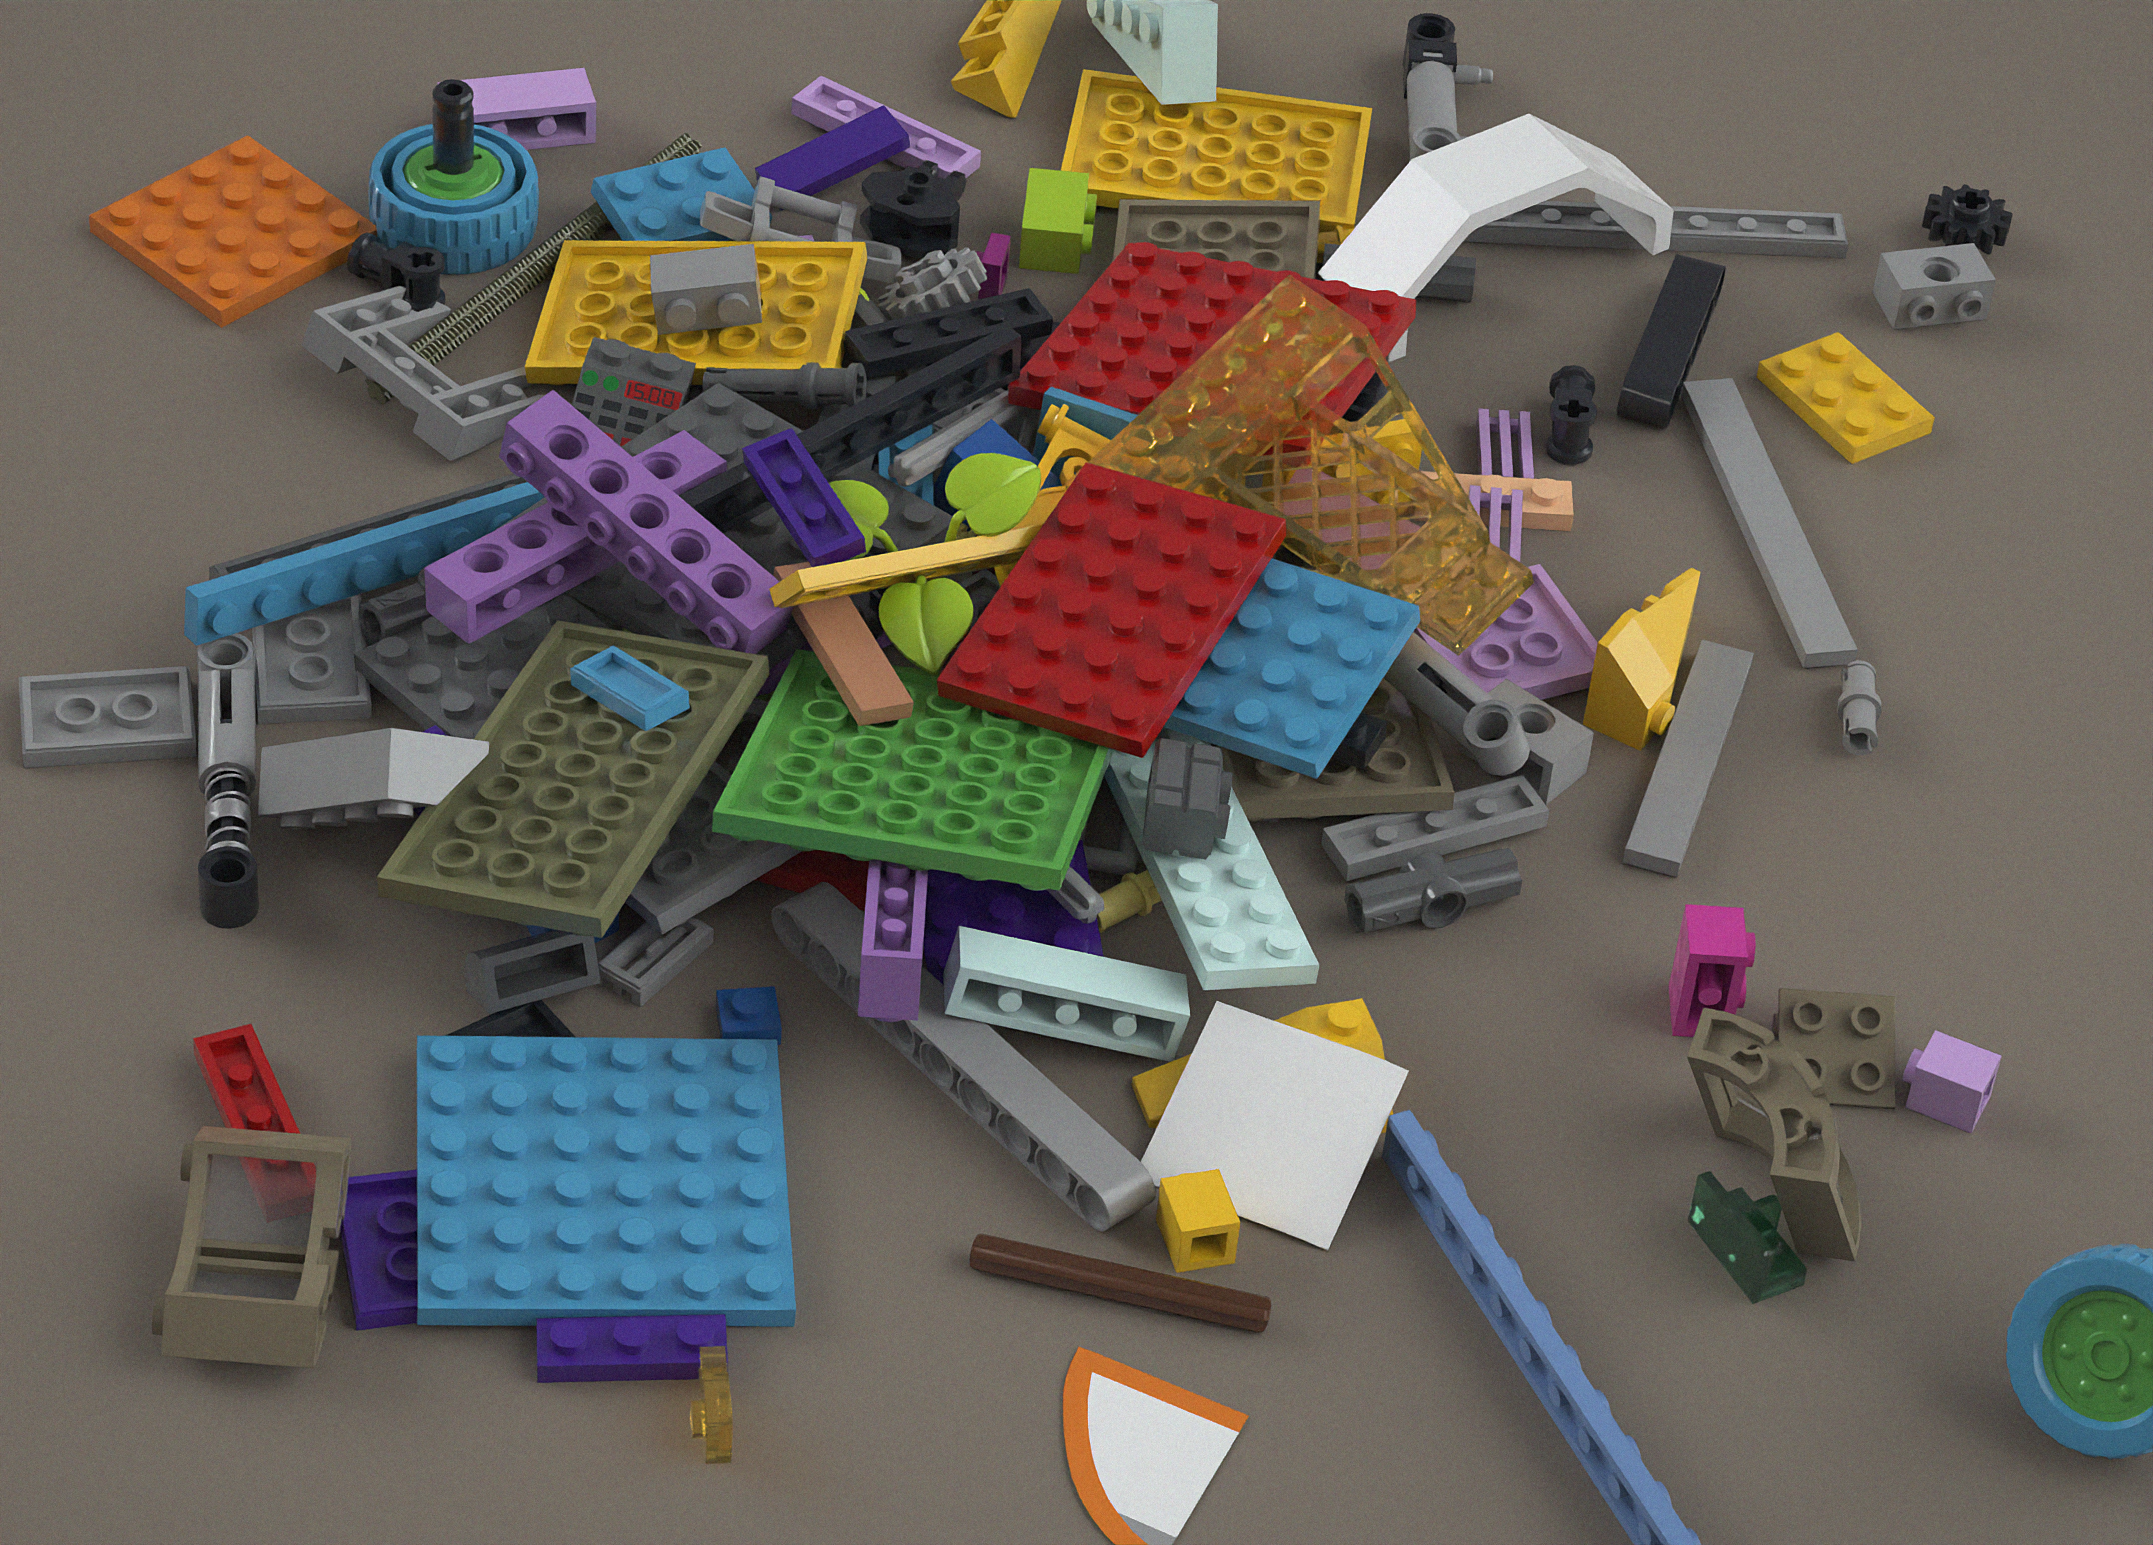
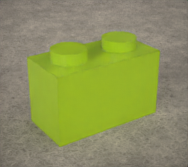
M1029 167L1021 232L1019 268L1079 274L1081 254L1091 255L1094 229L1092 224L1095 222L1097 194L1087 193L1089 173Z

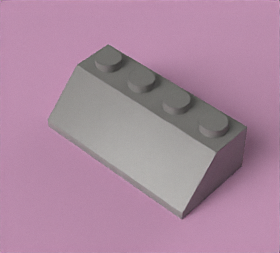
M387 728L262 747L258 816L281 819L280 828L298 831L315 830V825L347 826V821L379 822L380 816L413 817V808L438 805L489 754V742Z

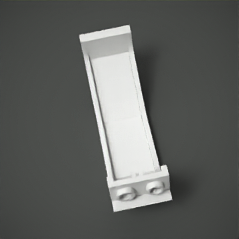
M1526 114L1411 159L1318 274L1325 281L1340 280L1346 282L1351 287L1372 291L1390 290L1397 293L1398 296L1415 299L1419 292L1475 229L1571 190L1587 188L1595 192L1594 201L1652 255L1669 249L1674 210L1614 155L1531 114ZM1408 328L1385 358L1388 362L1406 356Z

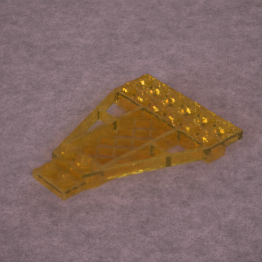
M1291 275L1282 280L1087 462L1286 519L1287 536L1281 544L1318 570L1310 571L1418 605L1421 621L1416 628L1425 632L1457 656L1471 645L1534 583L1532 571L1490 542L1486 526L1366 325ZM1368 357L1388 393L1360 420L1348 422L1319 403V401L1363 359ZM1402 414L1439 478H1429L1372 439V437L1395 415ZM1320 436L1336 447L1321 449ZM1311 437V450L1283 453V440ZM1273 445V455L1262 456ZM1350 463V477L1321 480V467ZM1359 463L1375 474L1359 476ZM1312 468V481L1283 485V471ZM1080 470L1065 483L1066 489L1069 488ZM1274 472V486L1250 489L1245 487V476ZM1389 490V504L1360 507V493ZM1398 490L1415 501L1398 503ZM1351 495V508L1322 511V498ZM1312 499V513L1287 516L1284 514V502ZM1428 517V521L1417 532L1399 534V520ZM1390 522L1389 536L1361 539L1360 525ZM1351 526V540L1328 543L1322 541V529ZM1391 553V557L1378 569L1363 570L1361 568V556Z

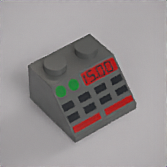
M593 337L582 366L572 406L622 447L688 403L696 363L681 360L670 353H654L631 347L619 340H604Z

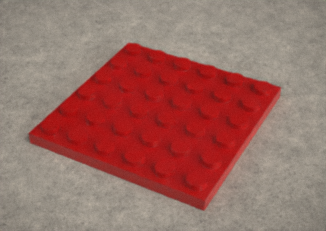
M1129 242L1021 369L1020 378L1008 385V404L1041 410L1044 393L1050 387L1148 418L1146 433L1300 465L1301 461L1309 463L1320 448L1328 432L1334 429L1416 318V299L1398 296L1397 293L1390 290L1372 291L1351 287L1346 282L1340 280L1321 281L1301 277L1299 273L1284 270L1276 272L1256 268L1244 261L1226 262L1206 258L1198 252L1188 251L1181 253L1161 249L1149 242Z

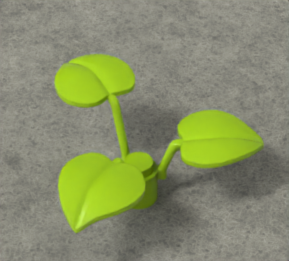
M997 453L972 455L958 463L948 476L945 493L949 504L959 511L951 518L944 543L956 540L959 527L966 519L971 530L979 536H997L1014 528L1027 515L1038 496L1041 485L1040 468L1030 461ZM855 480L829 482V485L865 537L866 552L845 561L864 557L872 547L873 538L879 540L888 553L899 551L887 532L879 528L889 515V505L886 498L877 489L864 482ZM918 575L915 583H896L886 589L879 604L881 626L891 643L905 658L932 675L939 673L949 655L966 636L973 620V604L968 592L960 584L947 579V577L926 580L925 576Z

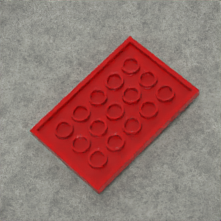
M1086 462L937 678L938 696L1144 758L1287 536L1286 519Z

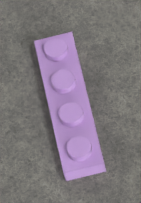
M820 76L792 97L791 114L830 132L883 106V104ZM885 106L907 132L910 140L909 148L887 158V160L904 168L908 165L918 168L926 160L938 164L940 170L938 177L943 179L950 175L953 170L966 174L965 177L967 178L980 167V150Z

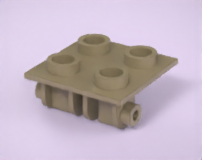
M1779 988L1778 1013H1774L1772 1023L1773 1035L1778 1037V1041L1787 1046L1793 1053L1798 1051L1812 1067L1823 1086L1829 1104L1895 1109L1896 996Z

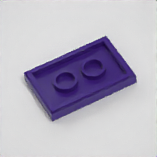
M417 1169L349 1177L345 1218L341 1220L339 1236L356 1331L417 1323Z

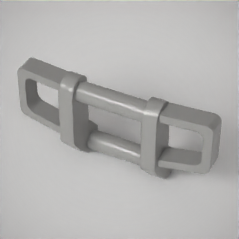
M761 176L757 182L751 206L711 191H706L700 209V225L708 230L736 241H812L769 228V207L771 205L834 224L831 242H865L867 263L863 278L887 283H895L896 281L895 275L901 266V250L892 245L853 237L852 230L857 212V205L842 201L838 205L775 186V180Z

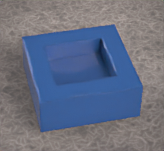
M775 986L716 990V1013L720 1039H777V1045H781L782 1027Z

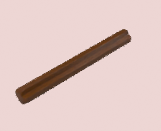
M982 1233L976 1235L970 1251V1267L978 1271L1257 1333L1265 1331L1270 1319L1271 1299L1263 1295Z

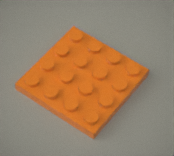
M248 135L89 215L91 233L221 328L346 263L353 243L360 235L370 233L377 237L376 225H373L371 221Z

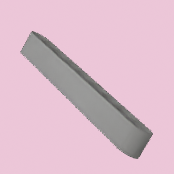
M820 882L774 907L771 912L772 925L780 942L858 1013L865 914L828 882ZM923 966L921 968L918 1021L882 1022L875 1018L862 1017L1094 1229L1103 1232L1154 1202L1156 1197L1155 1186L1145 1166L985 1022L945 1014L944 985Z

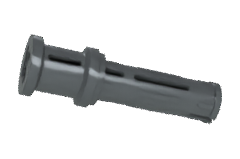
M808 362L806 365H802L800 369L792 370L707 367V372H704L703 392L720 383L750 401L800 402L802 407L814 410L818 409L821 404L848 405V407H851L866 399L867 391L866 373L862 363H851L848 368H821L818 362Z

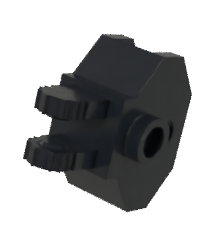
M929 160L923 162L918 168L908 165L904 171L872 172L862 182L861 191L870 205L860 215V224L871 241L898 247L902 254L915 259L924 258L927 253L941 250L945 255L958 245L960 205L957 200L962 197L967 182L966 174L953 170L950 175L943 179L938 177L940 171L938 164Z

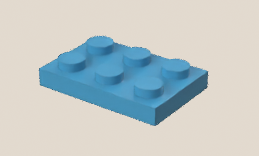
M724 147L596 177L593 179L590 192L623 241H726L731 238L708 230L700 225V209L706 191H711L751 206L755 190ZM769 212L770 223H771L772 215H771V213Z

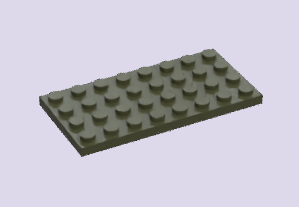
M557 620L473 739L488 741L489 754L438 805L425 807L378 874V896L405 901L414 905L422 904L459 911L467 915H481L513 921L521 925H534L572 932L579 936L602 938L768 678V656ZM611 646H615L689 691L690 708L652 729L644 731L572 686L570 668Z

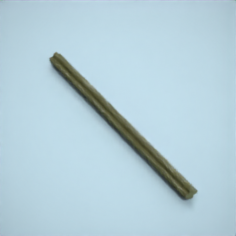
M688 132L684 133L641 167L700 153L699 148L702 145L697 139L692 140ZM597 201L408 347L433 366L436 365L445 356L463 344L465 340L472 337L481 328L555 271L564 240L595 241L613 226ZM368 378L365 379L369 386L367 390L371 399L376 397L380 404L383 405L394 397L391 392L379 383Z

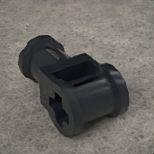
M364 233L355 240L347 258V267L350 273L359 278L368 276L381 282L383 291L398 286L406 288L402 300L408 302L411 305V310L416 312L433 308L436 302L445 305L446 295L440 288V274L445 267V258L441 252L429 247H416L405 241L393 249L382 244L380 238L370 233Z
M1576 365L1564 366L1559 371L1553 373L1549 381L1550 395L1554 398V401L1550 406L1552 435L1548 437L1546 451L1553 460L1559 463L1580 464L1591 458L1593 452V443L1589 438V429L1597 417V408L1592 402V397L1595 393V378L1584 367Z

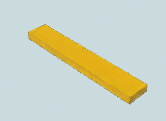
M1043 524L1009 530L997 536L987 537L982 535L801 569L769 588L774 606L785 608L889 588L891 585L900 582L915 583L918 575H923L926 577V580L1014 564L1021 558Z

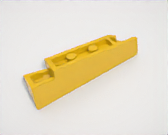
M987 0L957 43L964 60H970L951 80L954 90L1007 117L1016 118L1062 0Z

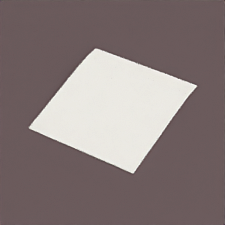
M1216 1001L1141 1163L1152 1177L1154 1186L1159 1188L1161 1178L1178 1176L1183 1173L1219 1169L1238 1216L1297 1237L1328 1251L1409 1070L1357 1049Z

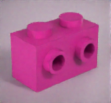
M1685 904L1668 986L1672 1036L1694 1037L1703 1008L1725 1011L1736 1015L1737 1008L1744 1007L1746 999L1745 970L1746 967H1753L1756 948L1755 933L1746 932L1744 908Z

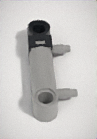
M1423 13L1414 16L1409 20L1402 65L1404 68V99H1407L1409 162L1413 158L1467 138L1457 133L1455 84L1478 85L1480 83L1490 84L1493 81L1492 69L1457 64L1454 23L1442 15Z

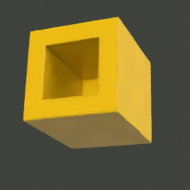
M1220 1170L1183 1173L1178 1176L1161 1178L1156 1222L1176 1273L1234 1264L1240 1220Z

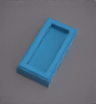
M611 646L570 668L572 686L644 731H648L690 708L689 691L615 646Z

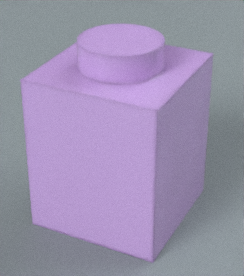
M1935 1030L1924 1051L1916 1048L1913 1050L1905 1068L1903 1081L1911 1084L1905 1108L1972 1134L1991 1097L2002 1056Z

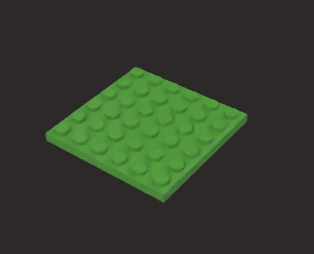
M795 650L713 811L712 832L728 834L741 841L764 840L787 844L799 851H813L817 849L846 854L849 858L858 861L876 859L904 864L912 870L934 869L962 874L965 878L976 881L993 879L1017 883L1029 890L1052 889L1060 891L1114 749L938 696L936 681L941 674L940 672L937 675H932L922 669L897 665L891 666L914 701L911 717L858 726L815 652Z

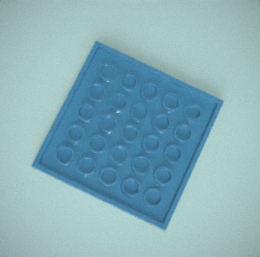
M417 1035V1325L536 1326V1318L725 1314L726 1326L794 1327L796 1302L777 1039Z

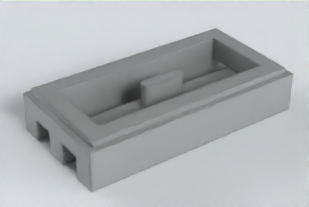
M691 917L685 923L677 926L664 939H661L659 937L662 934L646 921L598 963L601 980L599 984L604 986L609 981L612 982L614 993L621 997L627 992L631 993V1002L641 1007L713 943L714 928L695 917ZM646 949V954L627 971L622 970Z

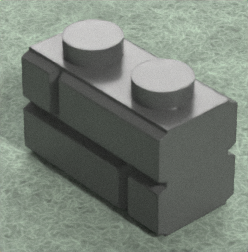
M1160 738L1158 742H1155L1148 779L1142 845H1144L1145 850L1168 854L1178 850L1180 856L1206 860L1209 855L1211 856L1214 838L1225 839L1230 814L1228 802L1233 773L1222 771L1223 753L1220 747L1194 744L1190 748L1186 742Z

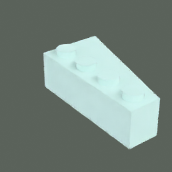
M1087 0V9L1092 18L1093 25L1161 105L1216 101L1217 3L1210 0Z

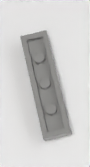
M1519 775L1454 793L1453 810L1378 813L1323 828L1321 845L1344 879L1349 881L1404 866L1413 857L1422 853L1434 852L1445 855L1547 827L1549 809L1524 775Z

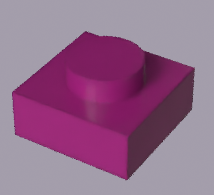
M991 232L985 252L976 251L987 271L985 273L987 279L979 284L981 289L978 292V300L1002 294L1008 277L1011 236Z

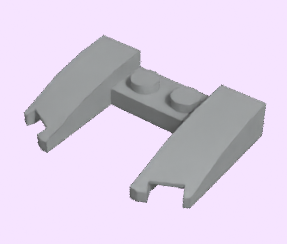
M402 286L313 310L301 346L337 374L356 367L360 368L365 377L379 383L396 396L405 408L419 414L413 433L450 461L477 451L502 438L508 421L545 396L535 395L529 398L526 397L522 388L529 387L531 383H527L525 366L462 386L448 378L409 348L407 344L424 335L447 317L451 309L446 305L436 302L433 308L419 312L411 310V305L402 300L406 288Z

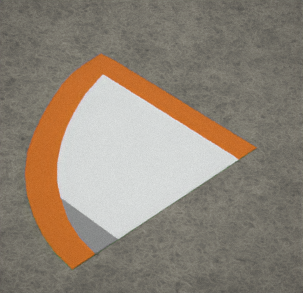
M1078 1347L1069 1366L1064 1384L1063 1429L1070 1474L1079 1498L1090 1517L1114 1545H1173L1249 1415L1096 1352Z

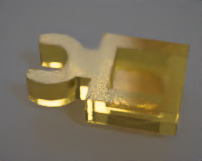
M725 1346L699 1347L701 1368H699L698 1374L701 1400L690 1401L692 1439H704L706 1464L731 1463L733 1415Z

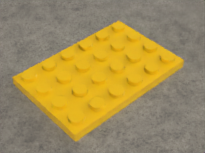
M1083 69L1061 171L1089 173L1087 193L1097 194L1096 206L1119 209L1120 199L1320 201L1319 233L1334 231L1336 225H1341L1343 230L1355 227L1372 108L1216 87V101L1161 105L1138 76Z
M564 240L526 360L525 373L527 383L551 385L578 384L582 366L593 337L604 340H619L631 347L654 353H670L681 360L696 363L691 385H703L704 372H707V367L792 370L800 369L802 365H806L808 362H818L821 368H841L845 353L844 335L845 331L851 328L867 263L866 243ZM754 244L760 281L762 323L658 335L651 295L650 255Z

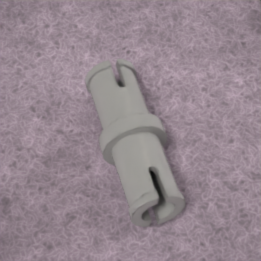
M1856 660L1847 664L1848 670L1845 668L1841 670L1843 693L1838 699L1837 713L1843 722L1842 744L1844 749L1854 755H1866L1872 752L1871 746L1876 748L1878 745L1876 722L1881 716V700L1875 693V668L1868 662Z

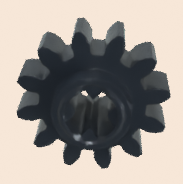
M1964 184L1962 188L1957 190L1943 186L1941 196L1937 194L1929 195L1922 227L1930 229L1928 237L1930 241L1942 239L1945 246L1974 243L1978 250L1980 249L1986 254H1991L1993 244L1997 246L2005 245L2013 214L2004 210L2006 202L2004 199L1992 201L1989 196L1990 192L1987 189L1980 191L1970 188L1967 184Z

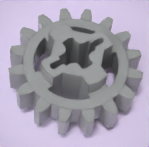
M968 247L959 252L955 248L951 249L945 255L941 250L927 253L924 258L916 263L903 267L895 275L897 283L886 286V294L878 298L880 302L878 306L890 321L970 302L968 294L975 293L981 289L979 284L987 279L985 275L987 271L975 250L970 251Z

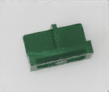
M1711 1171L1701 1173L1697 1176L1688 1222L1752 1304L1803 1286L1808 1269L1777 1231L1782 1211L1778 1197L1776 1195H1769L1753 1201L1742 1187L1727 1192Z

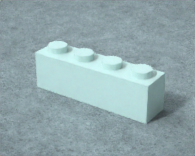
M963 926L958 927L943 972L944 1010L947 1015L1169 1062L1175 1059L1190 1018L1186 974Z

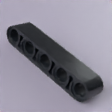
M1676 254L1626 374L1619 397L1617 415L1666 428L1669 426L1681 396L1683 382L1687 381L1718 303L1726 266Z

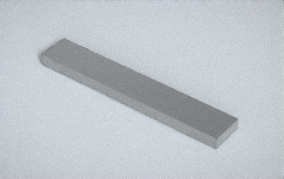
M1701 640L1627 842L1623 863L1673 877L1678 876L1747 681L1754 653Z

